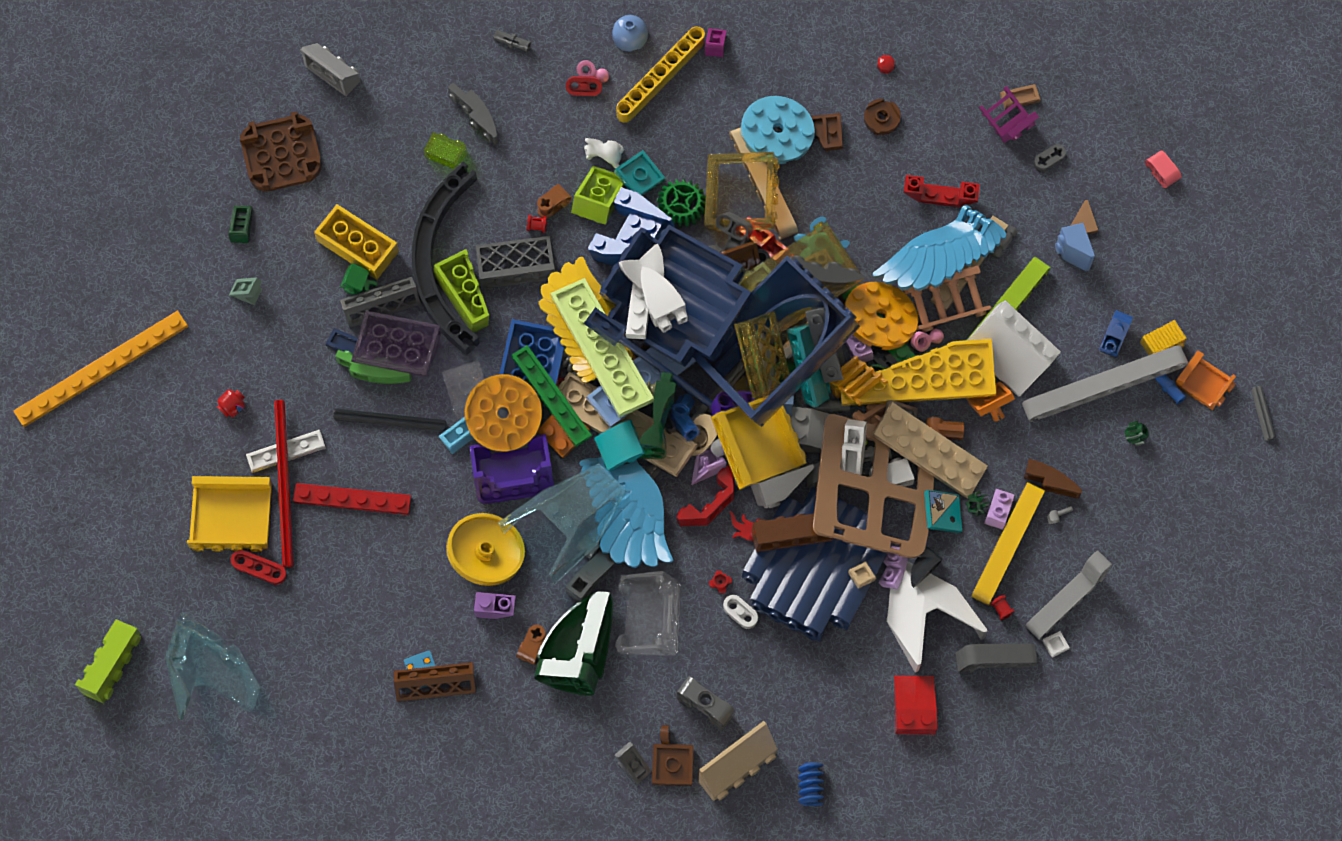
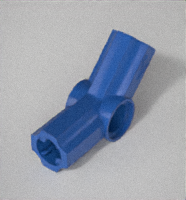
M685 393L680 395L676 404L672 406L670 417L675 423L676 429L679 430L687 441H690L699 435L700 430L689 417L695 400H693L692 395Z

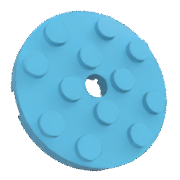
M768 96L761 98L747 108L742 118L741 136H743L746 147L753 155L769 163L786 164L788 161L800 159L808 152L814 139L815 129L810 114L798 102L786 97ZM780 126L782 132L777 133L773 128Z

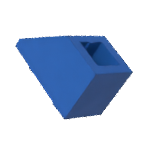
M1116 310L1099 350L1117 357L1133 317Z

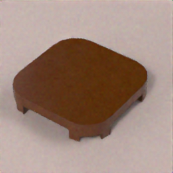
M291 112V116L257 124H255V121L248 123V126L240 134V143L247 174L251 184L258 190L273 191L307 183L314 180L322 169V162L311 120L298 114V112Z

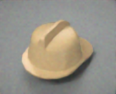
M702 414L693 421L700 430L699 435L691 440L697 443V448L692 454L693 456L700 455L708 450L717 437L710 418L711 415Z

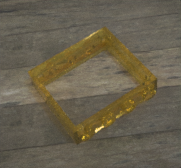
M774 152L708 154L705 227L708 231H721L716 226L719 164L767 162L765 218L744 220L752 225L753 230L774 229L776 219H778L775 205H778L776 187H779L777 169L780 168L779 158L776 157ZM723 219V223L729 226V219ZM743 226L739 227V230H746Z

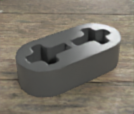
M1056 144L1038 154L1034 160L1035 169L1045 172L1062 162L1066 155L1065 148L1062 145ZM1054 151L1061 152L1060 157L1058 155H1055L1054 157L1051 156L1054 155ZM1046 159H1048L1045 163V166L1043 164L1039 165L1040 160L1045 161Z

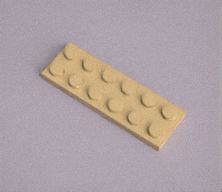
M893 402L887 408L872 434L873 437L967 499L968 495L973 493L988 467Z

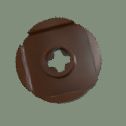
M876 99L867 105L864 112V123L874 134L886 135L895 131L899 126L901 112L894 102ZM879 114L886 115L887 117H885V120H880Z

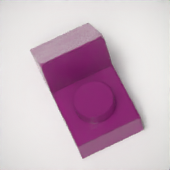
M708 29L705 55L723 57L727 30Z

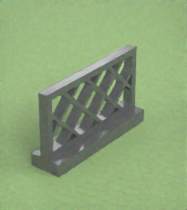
M550 236L476 245L481 289L547 281L550 274L555 272ZM547 242V247L543 251L536 247L538 243ZM520 245L529 247L525 253L517 250ZM507 247L510 251L504 256L499 252L501 248ZM489 250L492 253L488 258H485L480 254V251ZM532 250L539 254L535 260L528 257ZM513 253L520 256L516 263L509 259ZM495 255L502 259L497 265L491 262ZM542 257H545L550 263L541 265L538 262ZM524 259L531 263L526 267L520 266ZM505 262L512 265L510 269L501 268ZM487 264L494 268L488 272H483L482 270Z

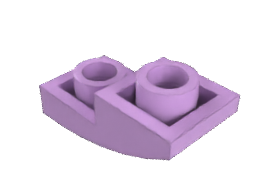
M892 546L891 548L899 550L900 547ZM888 552L884 560L887 568L879 584L882 587L898 589L908 558Z

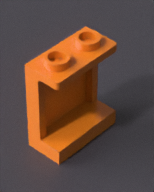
M1197 351L1177 378L1176 386L1213 410L1215 406L1220 407L1226 399L1223 396L1226 391L1229 393L1236 385L1233 382L1236 376L1233 374L1229 377L1202 359L1204 354Z

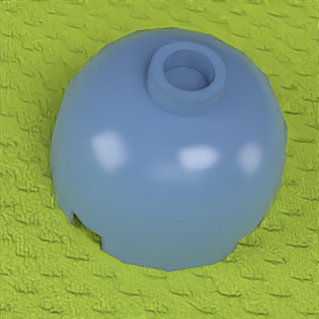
M625 15L619 18L614 23L612 38L615 45L621 50L628 52L641 49L648 39V30L645 22L634 15Z

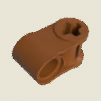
M560 184L553 186L537 200L539 216L550 218L560 209L566 207L572 201V197Z
M536 624L529 628L524 641L518 649L517 658L533 665L537 663V654L546 638L545 629L541 625ZM540 632L541 637L538 636L535 639L533 634Z

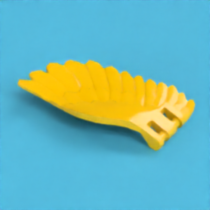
M579 257L573 265L569 262L565 263L561 273L554 272L550 274L548 284L541 286L543 299L538 303L540 309L548 314L546 321L555 327L553 329L554 334L562 338L560 344L567 347L565 353L571 356L569 362L573 365L572 369L578 372L577 376L583 377L581 379L583 383H587L596 379V376L554 304L551 293L585 278L607 316L616 306L603 299L599 294L601 285L590 272L584 257ZM625 347L629 356L631 357V359H633V354L631 350Z

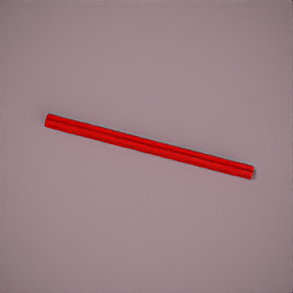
M275 400L282 565L284 568H292L293 547L285 401Z

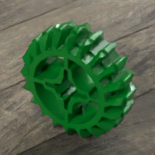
M676 178L675 184L669 181L668 187H662V191L658 194L660 198L657 199V208L669 216L674 225L677 222L680 228L682 223H685V226L688 227L689 222L695 225L696 219L701 220V215L705 214V208L707 207L705 201L707 197L703 195L704 190L699 189L698 184L693 186L692 180L686 183L685 179L679 182ZM673 195L674 201L667 205L669 197ZM694 200H696V201H697V205H696V207L691 211V210H690V205L693 204V201H694Z

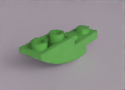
M338 350L335 356L337 363L349 367L350 375L360 380L380 384H397L410 382L412 379L408 368L401 365L399 367L395 366L385 358H382V360L376 358L372 364L370 360L366 358L359 359L349 351L343 352Z

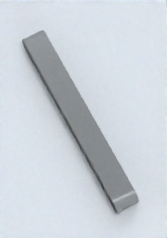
M1180 345L1035 396L1024 401L1022 406L1029 422H1033V419L1038 418L1039 420L1179 370L1187 366L1188 361Z

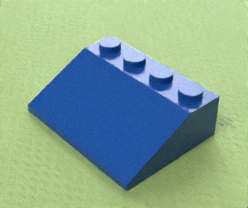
M511 319L499 374L519 377L531 386L511 357L513 353L528 345L556 384L564 346L560 344L562 338L554 334V327Z

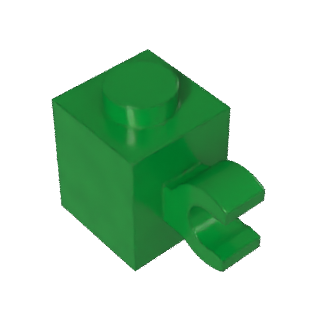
M352 263L348 266L340 287L346 293L355 295L360 293L362 289L364 292L369 291V285L376 287L377 283L367 280L369 270Z

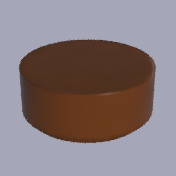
M670 725L661 726V744H670Z

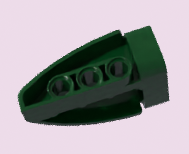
M610 592L592 593L571 607L554 624L537 654L539 661L534 675L536 681L572 694L594 695L598 679L603 677L609 648L613 616V598Z

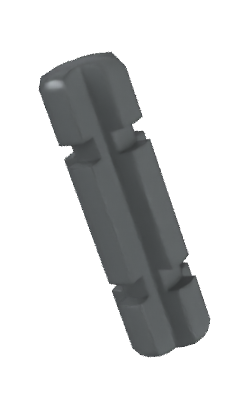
M1009 226L1006 229V239L1003 240L1001 238L1000 245L995 246V251L991 253L993 257L999 258L1003 253L1002 250L1005 251L1013 240L1012 237L1014 238L1017 235L1018 231L1015 227Z

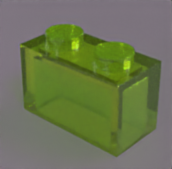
M435 132L431 134L423 150L425 158L455 169L464 161L468 153L467 146L462 141L452 140L443 133L437 134Z

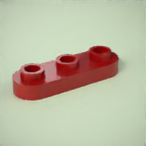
M237 550L231 556V564L238 571L274 585L282 584L286 580V570L280 564L244 550ZM239 559H245L243 564L238 563ZM257 566L263 567L261 571H256ZM275 573H280L278 578L273 577Z

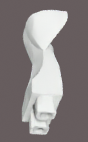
M658 244L654 245L639 260L619 262L623 273L642 289L648 312L655 327H659L662 332H666L672 328L670 320L676 318L678 324L688 321L686 305L683 299L664 278L663 256Z

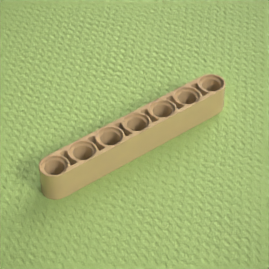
M741 127L730 131V139L734 141V147L738 155L742 157L741 161L746 171L748 170L750 174L748 176L753 186L757 188L756 192L760 200L765 204L764 209L768 217H771V223L776 233L778 232L780 235L779 239L782 240L797 234V225L766 162L748 150L743 136H741Z

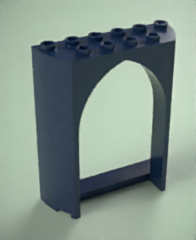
M788 256L752 291L755 296L752 305L744 314L740 324L735 328L729 341L724 345L718 358L712 361L696 351L693 355L698 364L761 427L860 328V325L855 321L857 317L839 299L835 298L817 278L812 280L814 276L807 269L803 271L802 268L804 266L796 258L792 261ZM824 307V329L812 353L754 410L724 378L751 350L748 337L756 333H764L765 336L780 320L800 309Z

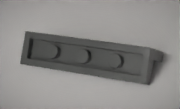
M412 277L340 300L349 328L421 305ZM414 294L416 300L404 301L406 296ZM390 301L397 302L395 307L392 308L386 307V305ZM372 307L379 308L376 313L371 314L368 312ZM354 313L361 314L358 319L351 321L349 315Z

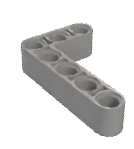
M1096 551L1086 561L1082 571L1030 619L1025 627L1038 640H1041L1042 636L1045 633L1047 634L1058 620L1061 621L1072 607L1077 606L1086 594L1088 595L1097 587L1096 585L1104 580L1112 564L1099 551Z

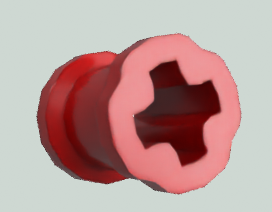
M528 215L527 231L540 230L546 233L547 216L539 218Z
M1005 595L997 597L990 603L991 607H994L1000 615V621L1015 613V610L1011 609L1005 600Z

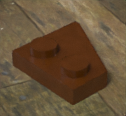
M841 113L811 116L815 129L814 135L825 151L843 149Z

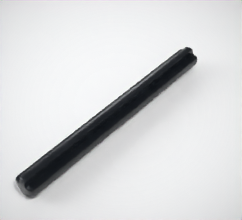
M334 409L333 418L342 421L445 431L447 426L446 420L346 409Z

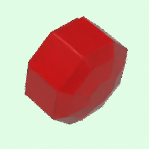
M883 55L878 58L877 68L881 73L888 74L894 70L895 60L890 55Z

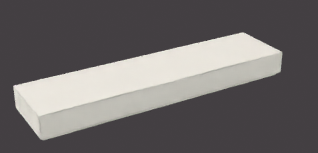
M320 430L287 440L288 461L325 449ZM276 444L246 454L252 473L277 465Z

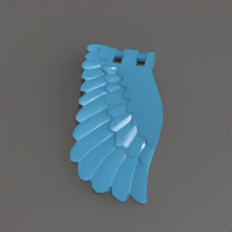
M964 205L955 221L941 228L925 232L911 240L890 260L873 272V277H884L883 283L888 285L898 282V287L901 290H908L914 287L915 290L921 291L929 285L937 288L942 285L944 279H952L955 272H962L965 265L970 267L972 260L978 262L981 256L986 257L988 252L993 253L995 246L1000 245L1001 238L1003 240L1006 239V232L992 219H986V216L977 210L973 211L972 207ZM983 225L981 232L977 231Z
M602 457L581 460L579 464L583 466L581 472L584 473L583 481H586V488L590 489L589 498L593 499L591 506L593 509H596L594 521L598 522L596 535L601 537L600 548L602 552L610 553L611 559L616 564L625 562L632 568L640 566L642 562L650 567L657 566L658 561L672 563L673 558L665 540L664 507L660 490L649 474L638 464L637 459L630 464L621 465L612 472L607 471V468L605 469Z

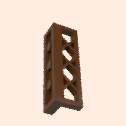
M473 662L394 671V687L397 702L476 693ZM470 680L471 687L463 688L459 685L462 681ZM442 683H448L449 685H451L449 689L445 690L441 689L439 686ZM424 685L431 687L427 692H423L419 688ZM407 687L411 689L409 694H400L399 688Z

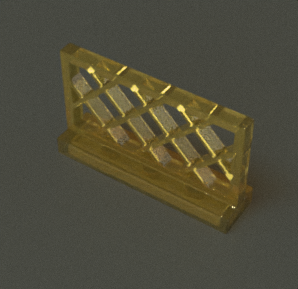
M775 311L734 324L753 399L767 398L781 384L778 381L780 375H783L784 380L790 375ZM767 318L770 320V328L765 326ZM754 323L759 326L757 333L755 330ZM763 330L767 332L765 340L761 338ZM772 337L775 340L774 347L769 344ZM759 342H760L761 344H763V347H762V350H761V351H760V347H759ZM767 349L772 351L770 359L765 356ZM776 355L779 357V365L774 363ZM763 360H764L766 363H768V364H767V367H766V370H765V367H764ZM772 367L776 369L774 377L770 375ZM768 379H769L770 381H772V384H771V387H770V388H769V384H768Z

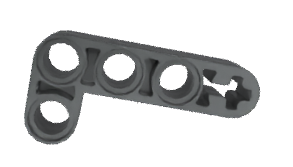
M1031 643L972 644L963 647L955 653L959 674H962L964 671L972 673L979 668L1033 667L1038 664L1035 644Z

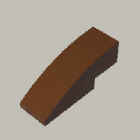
M1028 459L1024 479L1041 482V489L1047 492L1076 499L1080 498L1082 489L1065 474L1042 462Z

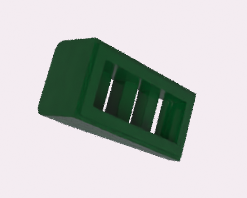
M234 205L228 233L230 242L249 243L252 206ZM237 213H247L246 215H237Z

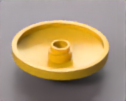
M487 513L472 514L458 521L452 528L446 545L447 556L454 570L466 580L484 586L499 585L513 578L519 571L525 556L524 542L518 530L507 520Z

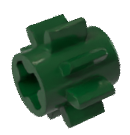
M1135 421L1129 423V427L1125 430V437L1129 443L1138 446L1145 444L1144 440L1149 437V431L1145 424Z
M980 491L968 495L970 500L965 503L969 510L968 512L975 513V516L987 513V507L991 504L987 498L988 495H981Z

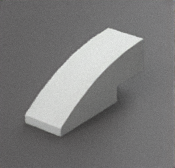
M848 419L845 424L841 469L843 471L858 475L862 474L867 430L866 421Z

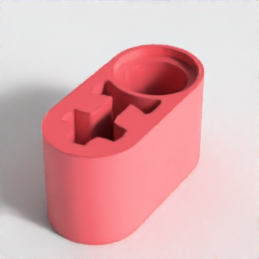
M1159 151L1145 160L1146 167L1152 170L1151 173L1163 188H1167L1182 177L1179 169L1163 151Z

